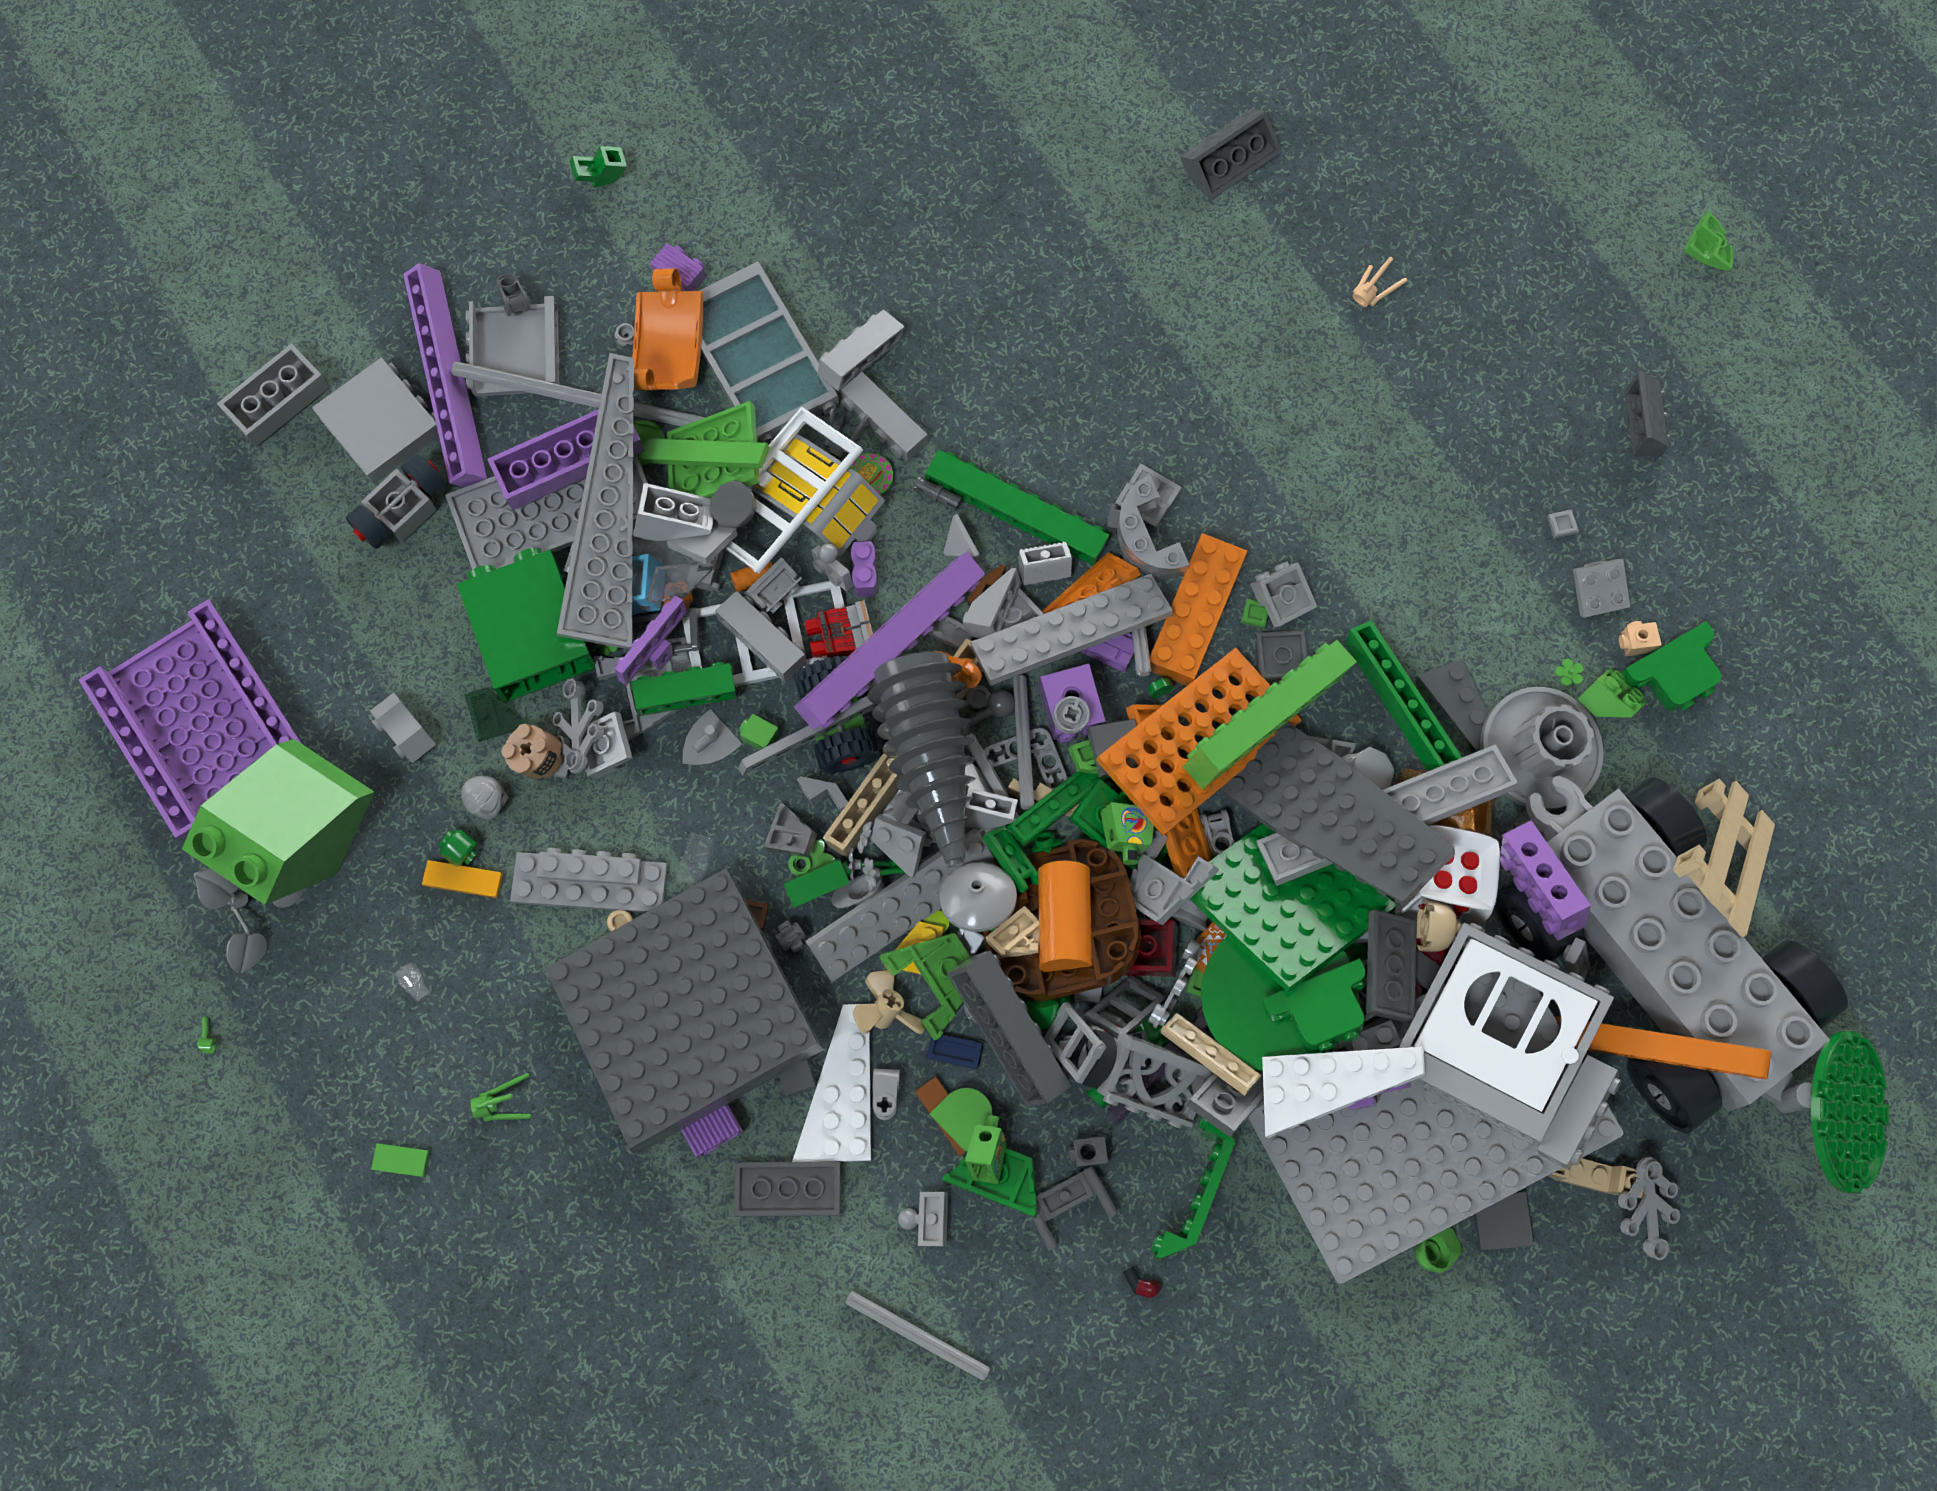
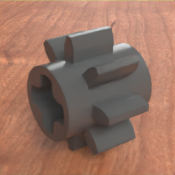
M787 920L777 926L780 933L775 935L785 952L791 948L795 953L804 947L802 940L807 937L797 922L790 925Z

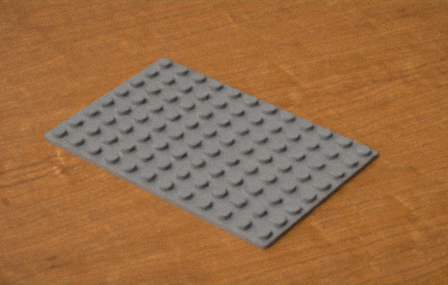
M1499 972L1483 975L1469 987L1465 996L1464 1009L1471 1026L1475 1025L1500 977ZM1509 977L1482 1028V1033L1513 1049L1517 1048L1542 999L1539 991L1513 977ZM1446 983L1442 985L1411 1046L1414 1047ZM1426 994L1415 999V1015ZM1548 1006L1525 1049L1526 1054L1546 1049L1555 1041L1561 1027ZM1381 1017L1364 1026L1362 1031L1392 1020L1402 1042L1411 1023ZM1581 1062V1064H1580V1066H1579V1068H1578V1070H1577V1072H1576V1074H1575V1076H1574V1078H1573V1080H1572V1082H1571V1084H1570L1568 1090L1570 1089V1087H1571V1085H1572V1083H1573L1575 1077L1577 1076V1074H1578V1072H1579V1070H1580V1068H1581V1066H1582V1062ZM1566 1064V1065H1565V1067H1564V1069H1563V1071H1562V1073H1561V1075H1560V1077H1559V1079H1558V1081H1557L1555 1087L1553 1088V1090H1552V1092H1551V1094H1550V1096H1549V1098H1548V1100H1547V1102H1546V1104H1545V1106H1544L1542 1112H1540V1113H1542V1114L1545 1113V1111H1546V1109H1547V1107H1548V1105H1549V1103H1550V1101H1551V1099H1552V1097H1553V1095H1554V1093H1555V1091H1556V1089H1557V1087H1558V1085H1559V1083H1560V1081H1561V1079H1562V1077H1563V1075H1564V1073H1565V1071H1566V1069H1567V1067H1568L1569 1064ZM1410 1081V1088L1375 1095L1376 1106L1359 1110H1350L1348 1107H1345L1318 1119L1314 1118L1299 1124L1298 1127L1279 1132L1270 1138L1265 1137V1126L1256 1110L1248 1117L1329 1269L1339 1284L1353 1279L1563 1167L1540 1156L1537 1147L1412 1081ZM1568 1090L1566 1091V1093H1565V1095H1564V1097H1563V1099H1562L1560 1105L1562 1104V1102H1563V1100H1564V1098H1565V1096H1566ZM1609 1107L1603 1118H1597L1594 1124L1596 1131L1591 1141H1585L1581 1150L1584 1151L1582 1158L1622 1137L1623 1130Z

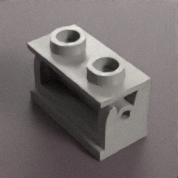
M781 557L744 595L748 596L760 611L765 613L770 611L773 614L783 604L780 600L786 594L790 597L800 588L797 583L802 578L799 577L797 579L798 575Z

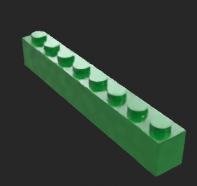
M938 450L925 472V479L937 485H943L945 489L963 497L962 501L1048 544L1053 545L1054 543L1062 544L1063 541L1066 542L1072 556L1092 566L1098 562L1108 544L1109 534L1099 526L1093 527L1085 523L1083 518L1077 515L1071 516L1065 513L1061 507L1055 504L1049 505L1043 502L1039 496L1035 494L1029 495L1021 491L1017 485L1013 483L1007 484L1001 481L997 475L985 473L979 470L975 464L959 460L951 452Z
M1372 620L1350 629L1344 644L1357 661L1360 669L1427 772L1462 758Z

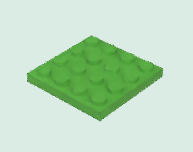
M751 401L745 402L667 432V439L757 442L755 406ZM668 464L669 489L712 499L719 486L727 482L736 480L747 487L759 483V468Z

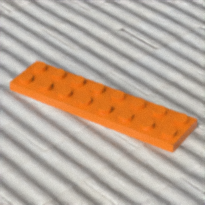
M1133 704L1127 707L1126 711L1129 720L1135 719L1137 726L1162 705ZM1161 730V735L1164 739L1172 740L1170 732ZM1150 744L1143 745L1147 753H1155L1153 746ZM1160 763V767L1164 772H1172L1169 764ZM1146 777L1149 787H1154L1153 780ZM1177 782V786L1181 791L1188 792L1186 783ZM1160 796V802L1164 806H1171V801L1168 797ZM1196 809L1166 834L1168 837L1166 846L1174 873L1183 879L1198 856L1207 862L1212 860L1201 819Z

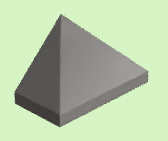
M956 514L952 518L943 553L945 556L957 558L963 553L968 552L975 562L979 563V553L958 514Z

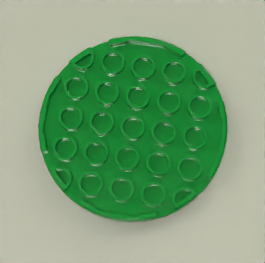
M1227 936L1211 955L1204 971L1201 987L1202 1011L1206 1024L1216 1042L1249 1067L1259 1072H1263L1262 1057L1321 1053L1320 1050L1313 1052L1306 1049L1291 1019L1278 1023L1268 1018L1263 1008L1262 999L1284 989ZM1343 950L1304 981L1341 967L1351 961ZM1356 991L1354 996L1359 1004V991Z
M1839 1031L1829 1038L1830 1041L1825 1043L1815 1067L1811 1092V1124L1817 1157L1826 1178L1837 1190L1844 1193L1857 1194L1861 1193L1862 1189H1868L1873 1184L1884 1161L1888 1142L1884 1140V1126H1889V1104H1884V1089L1887 1088L1880 1059L1867 1038H1862L1861 1034L1856 1031Z

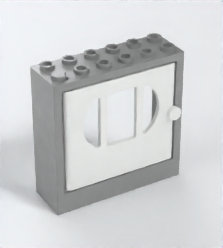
M1463 923L1399 1048L1413 1047L1411 1045L1465 941H1468L1414 1047H1422L1424 1049L1425 1076L1412 1082L1538 1148L1614 997L1610 996V991L1602 986L1595 985L1592 987L1584 983L1585 979L1578 974L1570 972L1568 975L1560 971V967L1549 960L1542 962L1534 958L1535 954L1525 948L1520 947L1518 950L1510 946V942L1501 936L1495 935V937L1485 934V930L1477 924L1471 923L1469 926ZM1499 972L1500 977L1475 1025L1471 1026L1464 1009L1465 996L1469 987L1483 975ZM1509 977H1513L1544 994L1515 1049L1482 1033V1028ZM1555 1000L1561 1014V1028L1557 1038L1546 1049L1526 1054L1525 1049L1549 1002ZM1595 1006H1598L1577 1049H1574ZM1566 1064H1569L1568 1067H1567V1069H1566V1071H1565V1073H1564V1075H1563V1077H1562V1079H1561V1081H1560V1083H1559V1085H1558V1087H1557V1089H1556V1091H1555V1093H1554V1095H1553V1097H1552V1099H1551V1101H1550V1103H1549V1105H1548V1107H1547V1109H1546V1111H1545V1113H1544V1114L1540 1113V1112H1542V1110H1543V1108H1544V1106H1545V1104H1546V1102H1547V1100H1548V1098H1549V1096H1550V1094H1551L1553 1088L1555 1087V1085H1556V1083H1557V1081H1558V1079H1559V1077H1560V1075H1561V1073H1562V1071H1563L1565 1065H1566Z

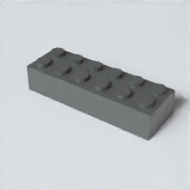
M987 951L968 958L948 971V977L1026 1107L1049 1103L1071 1087L1067 1072L1057 1063L1054 1058L1055 1053L1053 1049L1045 1043L1041 1036L1040 1027L1030 1018L1027 1013L1028 1008L1026 1004L1018 998L1014 991V984L1003 973L997 956L992 954L991 951Z

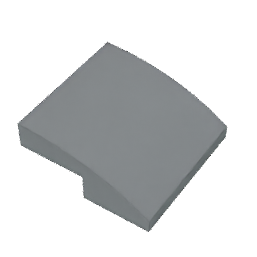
M1140 463L1115 504L1121 507L1126 494L1132 486L1150 474L1160 498L1154 500L1157 506L1156 509L1142 514L1141 517L1144 521L1157 528L1179 495L1182 487Z

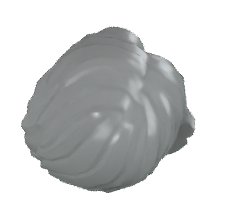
M475 776L467 780L461 788V798L465 809L472 815L488 821L499 814L509 799L499 781L489 776Z

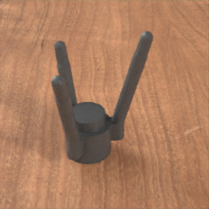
M846 408L842 409L836 429L840 433L847 411ZM834 409L830 410L828 425L832 428L834 426ZM865 416L850 438L851 441L855 442L868 421V416ZM826 438L824 445L826 446L825 451L837 459H842L844 453L849 454Z

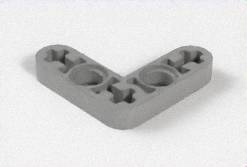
M1037 728L1030 731V742L1035 741L1036 735L1046 739L1042 746L1039 743L1031 744V756H1034L1045 786L1054 790L1055 788L1051 787L1054 785L1052 775L1048 778L1046 775L1060 770V773H1056L1059 782H1064L1068 777L1049 732L1045 729ZM1016 736L985 748L984 752L987 758H989L990 752L998 755L1002 753L1001 748L1005 747L1006 755L1009 759L1005 760V756L1002 755L997 758L996 763L989 760L994 769L1018 761V755H1013L1009 750L1013 743H1017ZM1052 757L1056 761V765L1052 769H1046L1041 763L1043 758Z

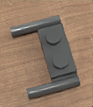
M1093 1166L1036 1196L1037 1217H1031L1048 1251L1058 1247L1046 1222L1095 1195L1099 1198L1109 1218L1118 1214Z

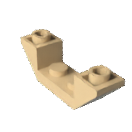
M1582 1158L1577 1166L1572 1165L1570 1171L1562 1168L1548 1175L1556 1181L1614 1195H1621L1624 1192L1628 1193L1637 1179L1636 1169L1625 1166H1608ZM1644 1189L1642 1190L1638 1198H1643Z

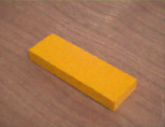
M428 860L422 885L498 898L503 874L501 872L466 866L456 867L452 864Z

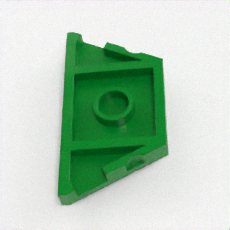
M1006 1148L999 1184L974 1181L965 1162L966 1156L949 1174L946 1173L942 1178L944 1182L1033 1218L1037 1217L1034 1160L1028 1156Z

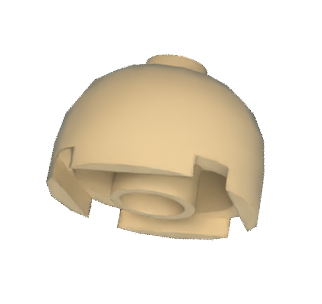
M1424 899L1421 903L1426 904L1425 908L1419 909L1417 914V938H1421L1422 944L1417 945L1419 951L1439 952L1447 949L1453 943L1455 936L1457 937L1461 929V922L1457 921L1455 912L1446 903Z

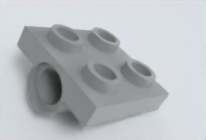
M1623 559L1592 562L1585 564L1584 567L1573 569L1581 617L1585 618L1630 607Z

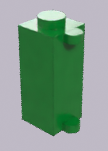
M838 858L783 882V885L793 908L849 884L850 882L847 877L850 876L851 872L847 863H841Z

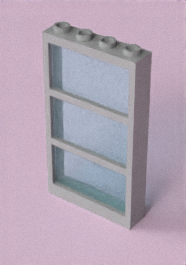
M759 262L699 290L703 292L701 354L732 407L748 401L754 404L758 443H767L769 445L801 407L816 417L823 413L829 414L831 409H836L839 405L838 395L834 388L817 374L819 368L818 361Z

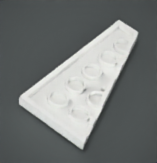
M848 1004L842 1007L792 1162L871 1161L870 1031L867 1034L861 1033L853 1018V1010L860 1004Z

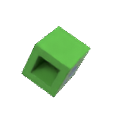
M754 714L751 715L749 720L745 719L739 729L742 741L758 750L775 743L780 735L778 727Z

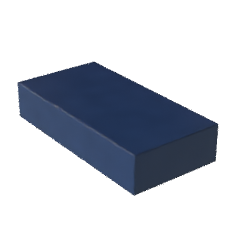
M941 1035L937 1040H933L931 1037L926 1059L977 1070L982 1043Z

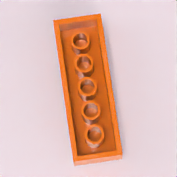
M1201 534L1189 562V567L1184 574L1171 605L1172 616L1165 619L1150 655L1151 672L1186 686L1195 680L1243 565L1247 550L1206 534Z

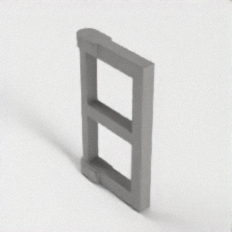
M1064 1002L1057 1012V1017L1043 1038L1045 1043L1051 1046L1055 1056L1075 1081L1080 1084L1084 1082L1097 1059H1100L1106 1049V1045L1095 1035L1069 1002ZM1070 1016L1078 1027L1064 1050H1062L1054 1039ZM1085 1034L1093 1046L1078 1070L1069 1058Z

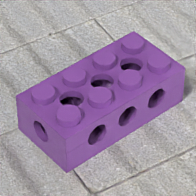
M1529 821L1503 834L1499 857L1500 863L1506 871L1510 870L1518 890L1525 892L1533 912L1540 914L1546 931L1549 934H1553L1558 941L1584 928L1591 905L1534 823Z

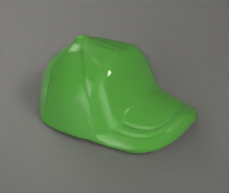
M1451 1227L1417 1244L1414 1250L1418 1264L1427 1271L1437 1273L1447 1271L1462 1252L1461 1244Z

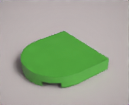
M961 1088L950 1093L929 1115L967 1152L975 1126L986 1124L987 1116L992 1115V1107L989 1100L981 1092L971 1088Z

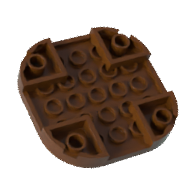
M1085 839L1070 840L1067 846L1052 849L1050 853L1043 851L1027 855L1026 857L1037 872L1042 865L1055 861H1074L1085 864L1090 868L1092 966L1042 972L1039 969V951L1030 955L1002 957L986 942L985 937L992 931H983L986 950L991 951L992 954L997 956L1001 963L1000 968L1005 976L1013 982L1014 991L1018 998L1029 1001H1046L1101 988L1119 980L1133 966L1141 946V930L1131 884L1120 858L1114 851L1101 846L1099 842ZM1000 863L996 864V866L1002 868ZM1027 878L1024 880L1028 885L1027 891L1021 893L1016 888L1017 902L1011 916L1025 906L1039 920L1038 884L1034 885Z

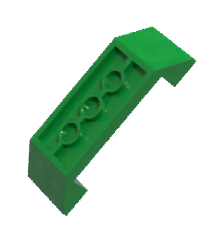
M1201 1117L1198 1125L1202 1129L1200 1135L1217 1142L1213 1146L1208 1158L1209 1161H1212L1211 1167L1204 1170L1200 1178L1199 1185L1203 1186L1201 1193L1194 1195L1189 1210L1193 1211L1191 1219H1185L1180 1230V1235L1184 1237H1179L1168 1231L1155 1236L1150 1249L1151 1252H1154L1152 1258L1154 1260H1160L1197 1243L1234 1147L1233 1137H1229L1203 1117Z

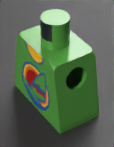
M1111 802L1101 811L1107 847L1109 850L1122 852L1123 864H1137L1138 854H1142L1152 844L1154 825L1138 806Z
M987 1116L985 1125L978 1124L974 1128L965 1158L966 1165L974 1181L999 1184L1006 1149V1139L1001 1129L1002 1119L1000 1117Z

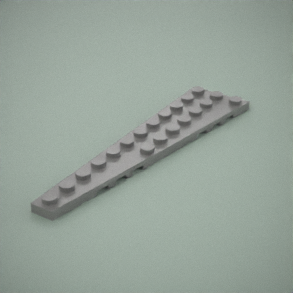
M609 353L556 636L631 649L634 358Z

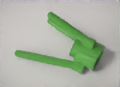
M526 1073L488 1092L479 1094L477 1098L471 1099V1110L474 1118H483L485 1122L491 1120L530 1119L532 1117L531 1114H493V1112L497 1111V1103L513 1098V1094L496 1098L493 1095L529 1078L530 1074Z

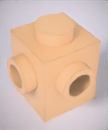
M1641 621L1631 622L1627 624V627L1619 636L1620 648L1624 649L1626 656L1653 653L1661 646L1656 622L1642 624Z

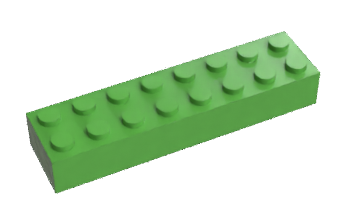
M1338 640L1334 641L1331 645L1323 644L1315 652L1316 654L1304 659L1297 669L1290 670L1282 677L1278 684L1276 682L1265 691L1264 695L1261 697L1257 696L1247 705L1248 707L1245 710H1239L1230 718L1231 721L1220 725L1213 732L1212 736L1209 738L1205 737L1195 746L1196 748L1187 755L1189 760L1183 767L1203 790L1335 685L1355 665L1357 661Z

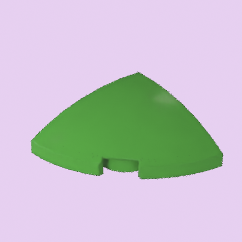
M1707 211L1693 230L1684 248V252L1711 267L1725 271L1732 269L1733 249L1730 244L1726 247L1727 240L1724 236L1726 231L1721 223Z

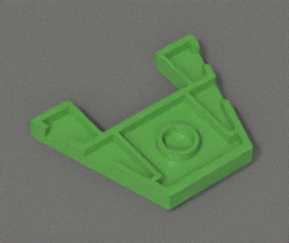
M955 933L887 952L879 956L891 976L896 975L914 962L941 1006L921 1020L933 1040L941 1037L942 1031L948 1022L952 1021L956 1015L955 1012L963 1002L947 975L948 971L970 958V955Z

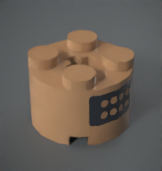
M527 724L519 725L509 736L501 750L502 756L505 758L510 769L533 780L551 777L558 770L563 758L560 755L562 743L556 736L534 725Z

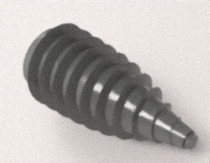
M941 652L914 653L892 659L877 667L874 671L876 685L868 693V699L872 703L877 704L872 712V716L877 721L883 722L877 730L878 735L883 739L889 740L884 745L883 752L887 756L895 758L890 763L889 770L895 774L904 775L897 782V788L912 793L907 798L906 805L911 808L920 809L921 814L918 816V821L928 825L931 831L930 837L935 839L945 863L948 864L949 868H954L964 864L965 820L969 819V817L965 816V804L973 800V797L965 795L966 785L976 779L973 776L965 775V767L973 763L976 758L964 755V748L971 745L975 740L962 736V730L970 726L972 720L960 718L959 712L969 706V702L957 699L956 694L961 692L966 685L963 682L953 681V676L961 671L962 666L949 663V658L946 654Z

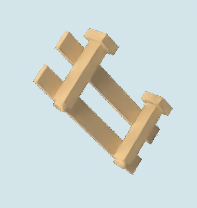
M1717 779L1698 790L1695 804L1700 810L1708 807L1720 821L1709 863L1707 865L1704 861L1705 850L1700 845H1697L1677 857L1673 871L1679 878L1688 875L1738 934L1744 937L1748 932L1775 824L1761 810L1757 813L1753 827L1743 816L1749 797L1748 793L1737 781H1734L1731 784L1727 798L1724 795L1726 785L1720 779ZM1737 840L1747 851L1736 895H1734L1724 883Z

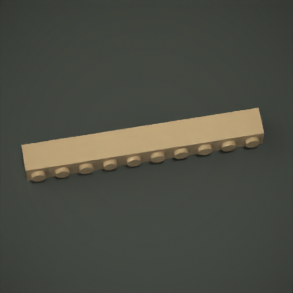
M966 638L953 657L973 659V663L977 665L982 673L983 670L971 648L972 641ZM970 688L963 689L956 694L957 699L962 700ZM883 753L823 837L828 847L847 859L850 849L854 847L855 850L858 842L861 840L859 835L863 833V826L870 821L872 825L874 824L875 818L882 813L898 790L896 784L904 775H898L889 770V765L895 759L894 757Z

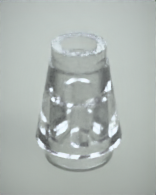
M412 962L394 974L397 978L396 982L416 1002L430 994L418 966L415 967Z

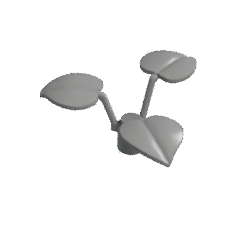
M212 869L194 873L198 897L201 903L210 909L221 908L229 904L231 910L236 914L243 926L245 934L236 933L230 938L226 948V955L230 967L235 972L243 973L262 959L267 950V941L264 936L258 932L250 934V928L239 911V908L245 906L248 902L249 894ZM305 889L273 901V904L279 908L289 907L300 899Z

